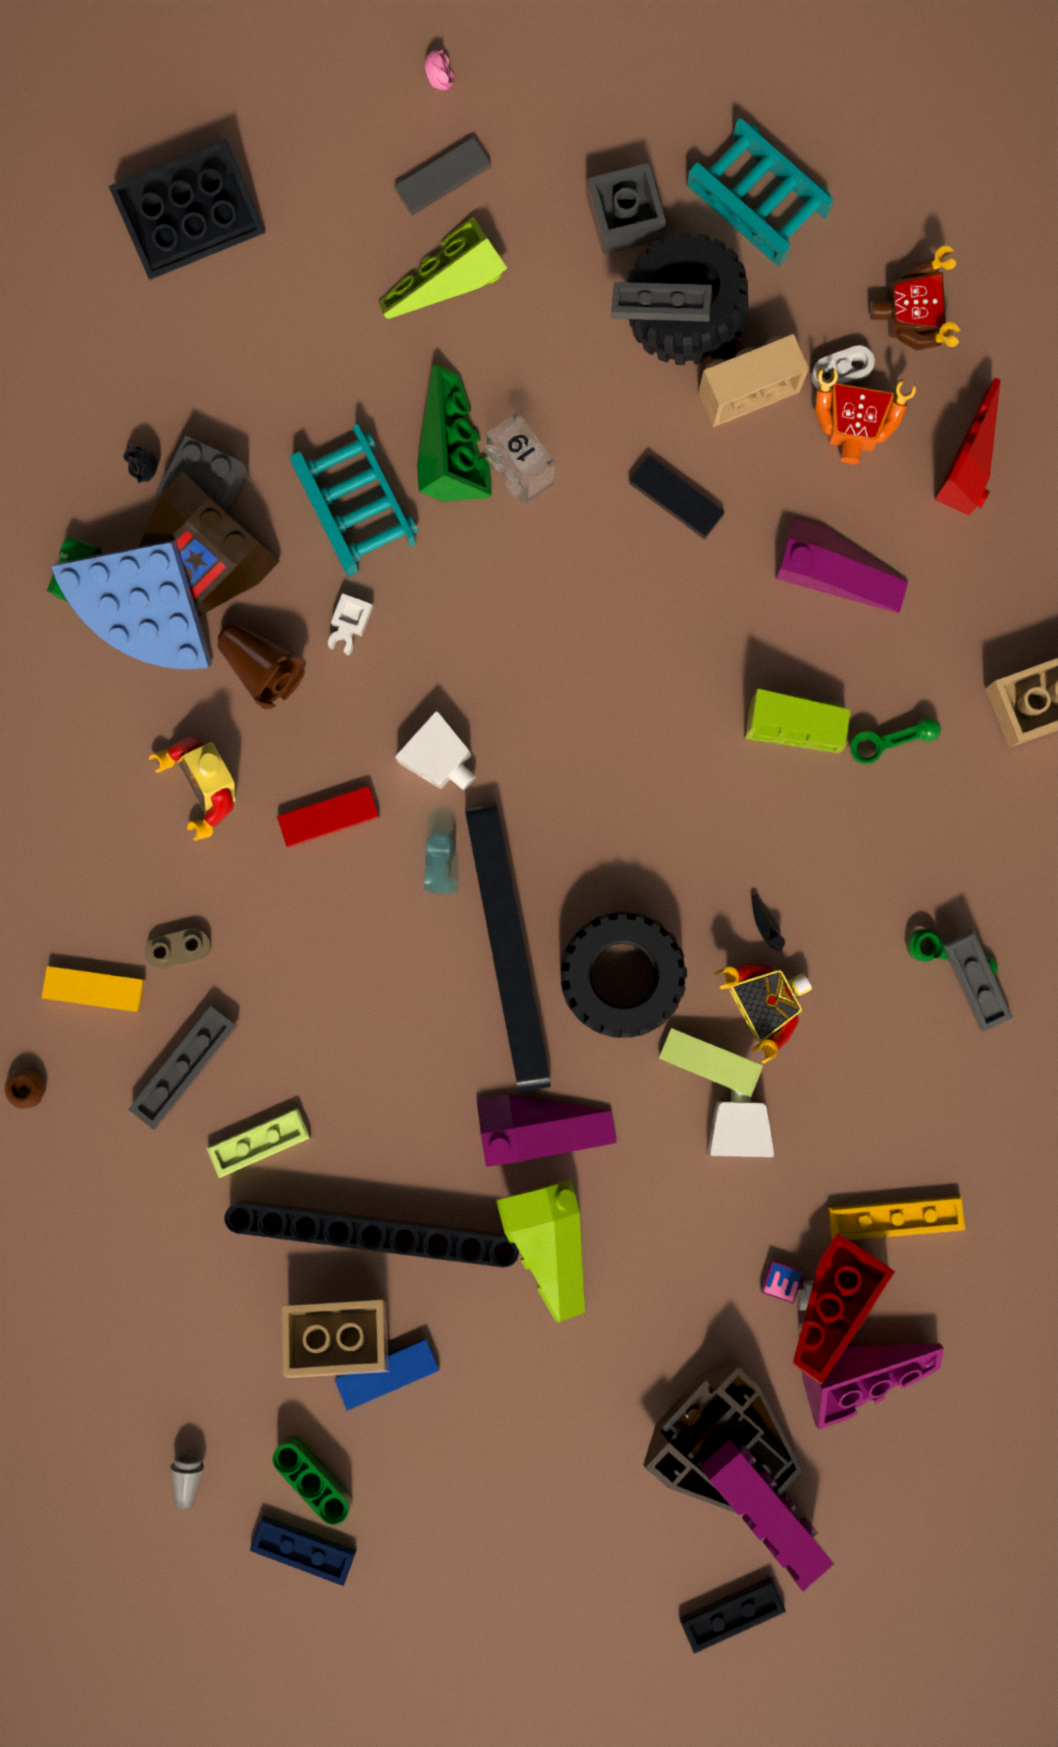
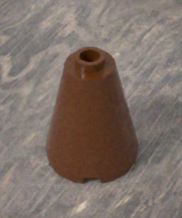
M239 624L226 626L219 633L218 649L256 704L263 709L276 707L273 703L280 697L285 701L299 686L305 674L301 666L302 664L306 665V661L299 654Z

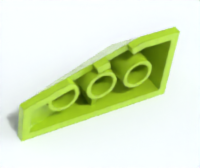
M474 216L441 242L444 248L436 256L431 258L427 255L420 262L421 266L415 276L409 275L404 277L378 302L386 319L476 290L487 283L491 284L501 277L502 272L507 267Z

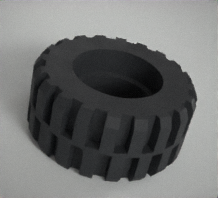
M690 233L680 234V238L672 239V236L662 239V244L657 246L654 243L646 249V256L640 255L634 262V269L629 271L627 282L712 285V292L717 298L711 305L710 322L629 319V324L636 341L642 343L643 349L650 355L656 352L659 360L668 362L669 359L675 360V365H685V361H694L695 365L703 363V358L708 356L712 360L720 356L721 349L728 350L735 343V336L738 337L742 334L745 328L744 321L747 320L749 311L748 280L746 279V270L743 263L738 262V255L733 249L729 248L726 250L724 242L715 239L713 242L709 241L708 235L698 234V237H690Z
M617 911L612 914H603L591 922H587L572 937L563 955L560 983L568 1007L582 1024L599 1034L616 1038H631L650 1033L652 1030L659 1028L675 1013L685 993L687 967L684 964L685 956L682 948L680 949L676 943L677 939L671 932L669 933L662 927L663 924L657 920L653 921L641 913L636 912V914L627 913V911ZM628 944L642 950L652 963L654 980L651 990L644 999L634 1005L616 1006L601 998L594 988L592 982L593 964L602 951L613 945Z

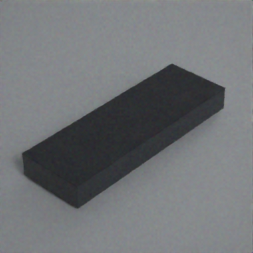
M650 456L646 458L629 480L631 486L704 540L725 514L722 509Z
M769 1577L679 1619L695 1654L786 1612V1609L772 1578Z

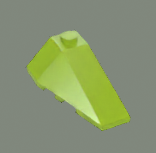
M565 1180L547 1183L496 1200L504 1232L510 1243H515L523 1258L520 1261L524 1268L530 1269L538 1283L537 1290L555 1322H562L585 1313L580 1211L572 1181Z

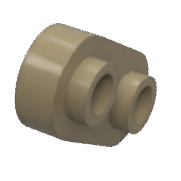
M187 929L153 938L146 946L145 957L151 966L158 969H169L205 959L211 951L212 944L210 937L204 931ZM191 939H196L198 942V947L194 951H190L188 948V942ZM163 946L166 949V955L159 959L156 951L159 947Z

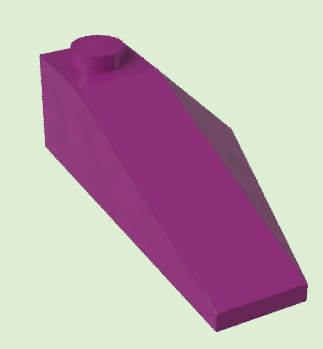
M793 518L776 579L900 613L908 581L827 527Z
M512 1094L477 1099L486 1167L617 1143L611 1110Z
M941 1343L847 1347L822 1385L802 1372V1380L817 1429L819 1430L848 1420L858 1414L855 1408L873 1399L875 1404L885 1400L884 1395L895 1386L899 1385L901 1388H906L939 1370L944 1350Z

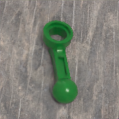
M925 716L919 719L915 726L883 737H879L873 732H861L853 738L850 744V754L860 764H873L880 758L883 751L919 739L924 742L936 740L941 733V725L936 718ZM863 740L871 741L875 745V754L868 758L860 756L857 752V744Z
M917 929L909 935L906 947L913 959L923 962L931 961L934 958L949 961L941 944L943 941H940L939 936L934 931ZM928 936L931 939L932 948L927 954H922L919 945L921 940ZM985 955L994 976H996L998 973L997 961L992 956Z

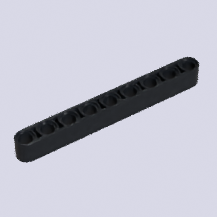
M497 803L465 808L466 820L518 1091L522 1093L551 1087Z
M247 1200L230 1206L224 1216L226 1227L231 1232L244 1235L502 1268L513 1265L519 1256L515 1243H510L505 1233ZM237 1208L245 1209L248 1212L249 1222L247 1225H240L236 1222L234 1214ZM271 1212L278 1213L282 1218L283 1224L278 1230L272 1229L267 1223L268 1214ZM302 1217H310L314 1220L315 1231L312 1234L304 1233L301 1230L299 1222ZM335 1221H342L347 1224L349 1231L347 1237L339 1238L333 1234L332 1225ZM369 1225L377 1226L382 1234L381 1240L378 1242L369 1241L365 1237V1228ZM402 1229L410 1230L415 1237L414 1244L411 1246L401 1245L397 1239L398 1231ZM438 1233L444 1235L448 1241V1246L444 1250L439 1251L432 1248L430 1244V1237ZM465 1239H477L481 1245V1250L474 1255L467 1254L462 1246ZM501 1242L510 1243L514 1249L513 1255L508 1259L500 1258L495 1252V1247Z

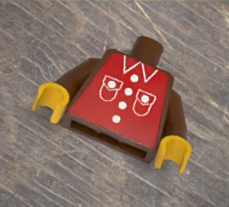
M942 246L936 251L935 259L929 258L897 277L891 283L887 292V300H871L870 319L888 320L889 336L897 338L898 341L916 351L941 346L942 342L948 347L957 346L959 343L957 337L948 336L953 332H959L960 329L954 322L946 323L943 272H938L940 267L945 270H951L955 267L956 260L954 258L943 262L945 256L953 253L954 250L949 246Z

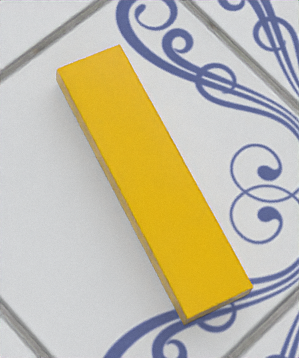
M959 1195L828 1207L831 1240L834 1239L837 1233L848 1240L965 1230L962 1196Z

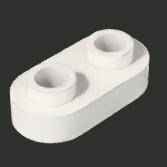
M857 345L823 357L816 362L811 374L812 382L816 388L821 387L820 382L816 378V372L820 367H822L823 373H829L831 376L833 367L838 374L837 384L850 385L861 381L871 373L875 363L874 355L868 348ZM858 362L861 364L862 368L855 369L852 367L851 363Z

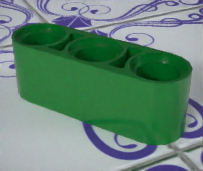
M294 1436L283 1439L273 1453L272 1461L275 1469L325 1523L330 1525L342 1523L348 1516L352 1506V1496L348 1489L304 1441ZM285 1448L293 1449L297 1453L298 1460L296 1462H287L282 1456V1450ZM309 1473L316 1474L320 1478L321 1485L318 1487L309 1486L305 1482L304 1476ZM333 1498L339 1499L344 1505V1510L340 1512L332 1511L328 1507L327 1501Z

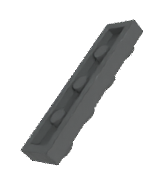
M211 1005L128 1110L153 1130L157 1129L238 1025Z

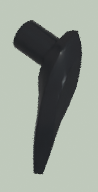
M758 894L752 896V908L758 931L770 947L782 951L785 939L781 936L773 916L764 908Z

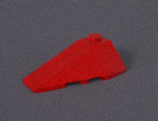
M994 378L987 388L934 499L968 516L976 507L982 508L990 492L985 487L991 473L1001 380L998 378Z
M839 1233L836 1234L819 1259L792 1363L821 1385L878 1302L895 1273L893 1269Z

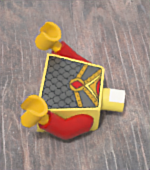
M190 736L168 749L150 755L149 760L158 759L160 768L155 770L157 773L173 767L175 761H177L205 813L204 819L189 822L187 825L188 831L197 830V835L193 838L196 841L212 836L213 827L217 826L233 810L235 786L234 780L215 745L212 742L204 745L197 737Z
M745 963L717 970L715 975L723 974L726 978L725 985L719 986V988H728L755 1041L760 1042L752 1048L753 1052L759 1049L765 1052L766 1057L761 1061L763 1064L775 1058L778 1050L789 1041L799 1023L798 1014L802 1011L797 997L812 990L804 973H801L787 980L781 969L774 971L769 965Z

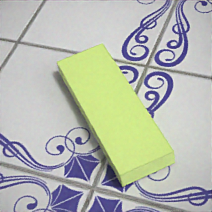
M672 1028L659 1056V1059L750 1097L763 1068L762 1065Z
M295 1108L211 1145L206 1149L218 1177L221 1178L307 1140L311 1136L299 1108Z

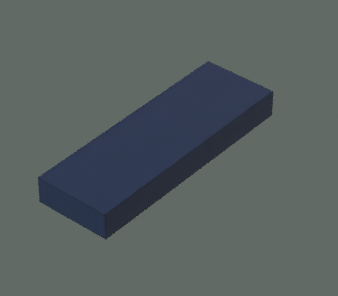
M264 1515L260 1520L250 1548L251 1552L344 1586L357 1551Z

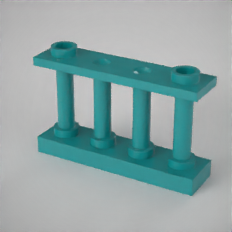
M739 118L733 134V139L736 142L711 168H704L697 162L689 170L687 187L779 267L788 257L791 247L788 239L815 211L825 219L830 213L834 200L825 187L817 186L767 142L754 125L747 124ZM747 150L759 162L733 189L726 188L718 178ZM770 170L782 183L757 209L751 210L742 202L741 198ZM791 191H794L806 203L780 230H774L765 222V218Z
M358 424L352 426L356 441L317 460L312 461L309 459L305 461L301 452L289 456L292 466L347 577L359 572L355 562L360 560V556L404 535L410 547L416 545L413 534L418 532L411 516L404 517L372 453L376 446L368 431L362 433ZM361 452L364 453L371 468L328 489L325 487L318 488L314 480L319 477L318 473ZM374 480L378 481L385 496L341 517L339 515L332 517L328 506L333 504V500ZM391 507L398 524L355 545L353 543L346 545L342 534L347 532L346 528Z

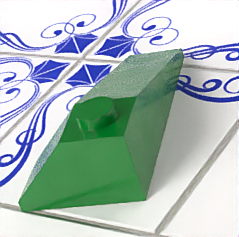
M437 364L432 367L417 461L419 492L442 502L489 498L492 496L490 467L487 458H481L477 442L481 439L478 430H473L470 424L468 414L471 412V408L461 377Z

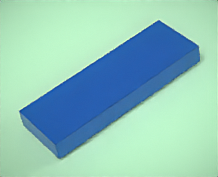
M425 1338L388 1354L389 1372L347 1374L336 1377L334 1380L346 1410L353 1409L438 1372L440 1368L428 1339Z

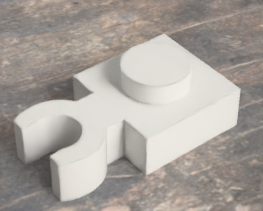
M342 594L331 621V625L337 627L338 631L329 637V648L333 650L337 641L344 640L346 641L344 653L350 655L354 648L352 636L356 634L362 637L373 605Z

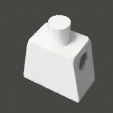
M437 711L395 756L400 765L440 789L451 779L464 791L476 778V775L464 766L471 756L470 751Z
M731 1089V1102L716 1101L707 1154L710 1156L774 1157L766 1103L751 1102L750 1096Z

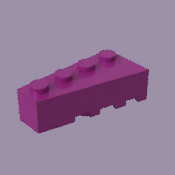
M730 1439L700 1467L739 1516L742 1515V1519L760 1541L763 1539L762 1542L783 1569H787L794 1582L804 1592L834 1563L814 1538L819 1532L805 1516L799 1520L794 1514L798 1508L785 1492L779 1496L774 1490L778 1484L765 1469L760 1473L753 1466L757 1460L745 1445L739 1449Z

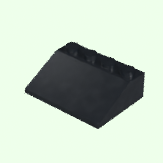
M227 138L108 186L149 280L265 233Z

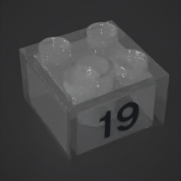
M518 411L486 432L487 445L485 450L488 454L486 460L495 473L500 471L506 479L504 486L513 499L518 497L524 505L555 484V462Z

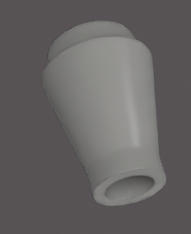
M192 1453L179 1454L175 1456L174 1463L170 1466L174 1490V1505L178 1508H191L194 1506L195 1496L204 1470V1465L201 1463L202 1458L199 1455Z

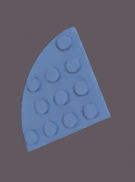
M175 539L60 562L51 566L60 589L76 614L93 632L114 648L145 663L166 668L199 669L208 668L212 664Z

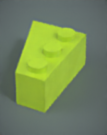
M757 688L750 700L744 739L841 753L846 746L850 709L842 708V704L836 702L819 703L804 697H793Z

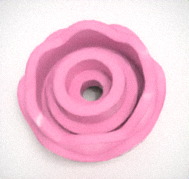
M443 49L431 51L424 62L429 82L432 87L438 90H448L454 85V73L448 67L449 58L443 54Z

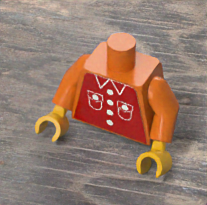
M820 367L816 372V378L820 382L821 387L817 388L815 415L822 431L828 435L829 443L843 447L841 461L846 464L860 463L862 450L873 451L877 443L885 442L900 426L908 406L906 400L912 398L916 392L915 383L912 386L911 392L903 394L900 391L903 379L898 381L896 385L898 396L893 399L894 393L837 384L838 374L833 367L831 378L822 380L823 369Z

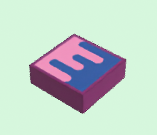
M771 1260L761 1292L794 1304L804 1272Z

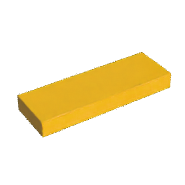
M47 966L41 998L140 1012L145 980Z

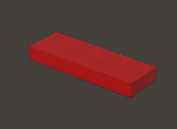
M369 786L277 816L287 848L380 818Z

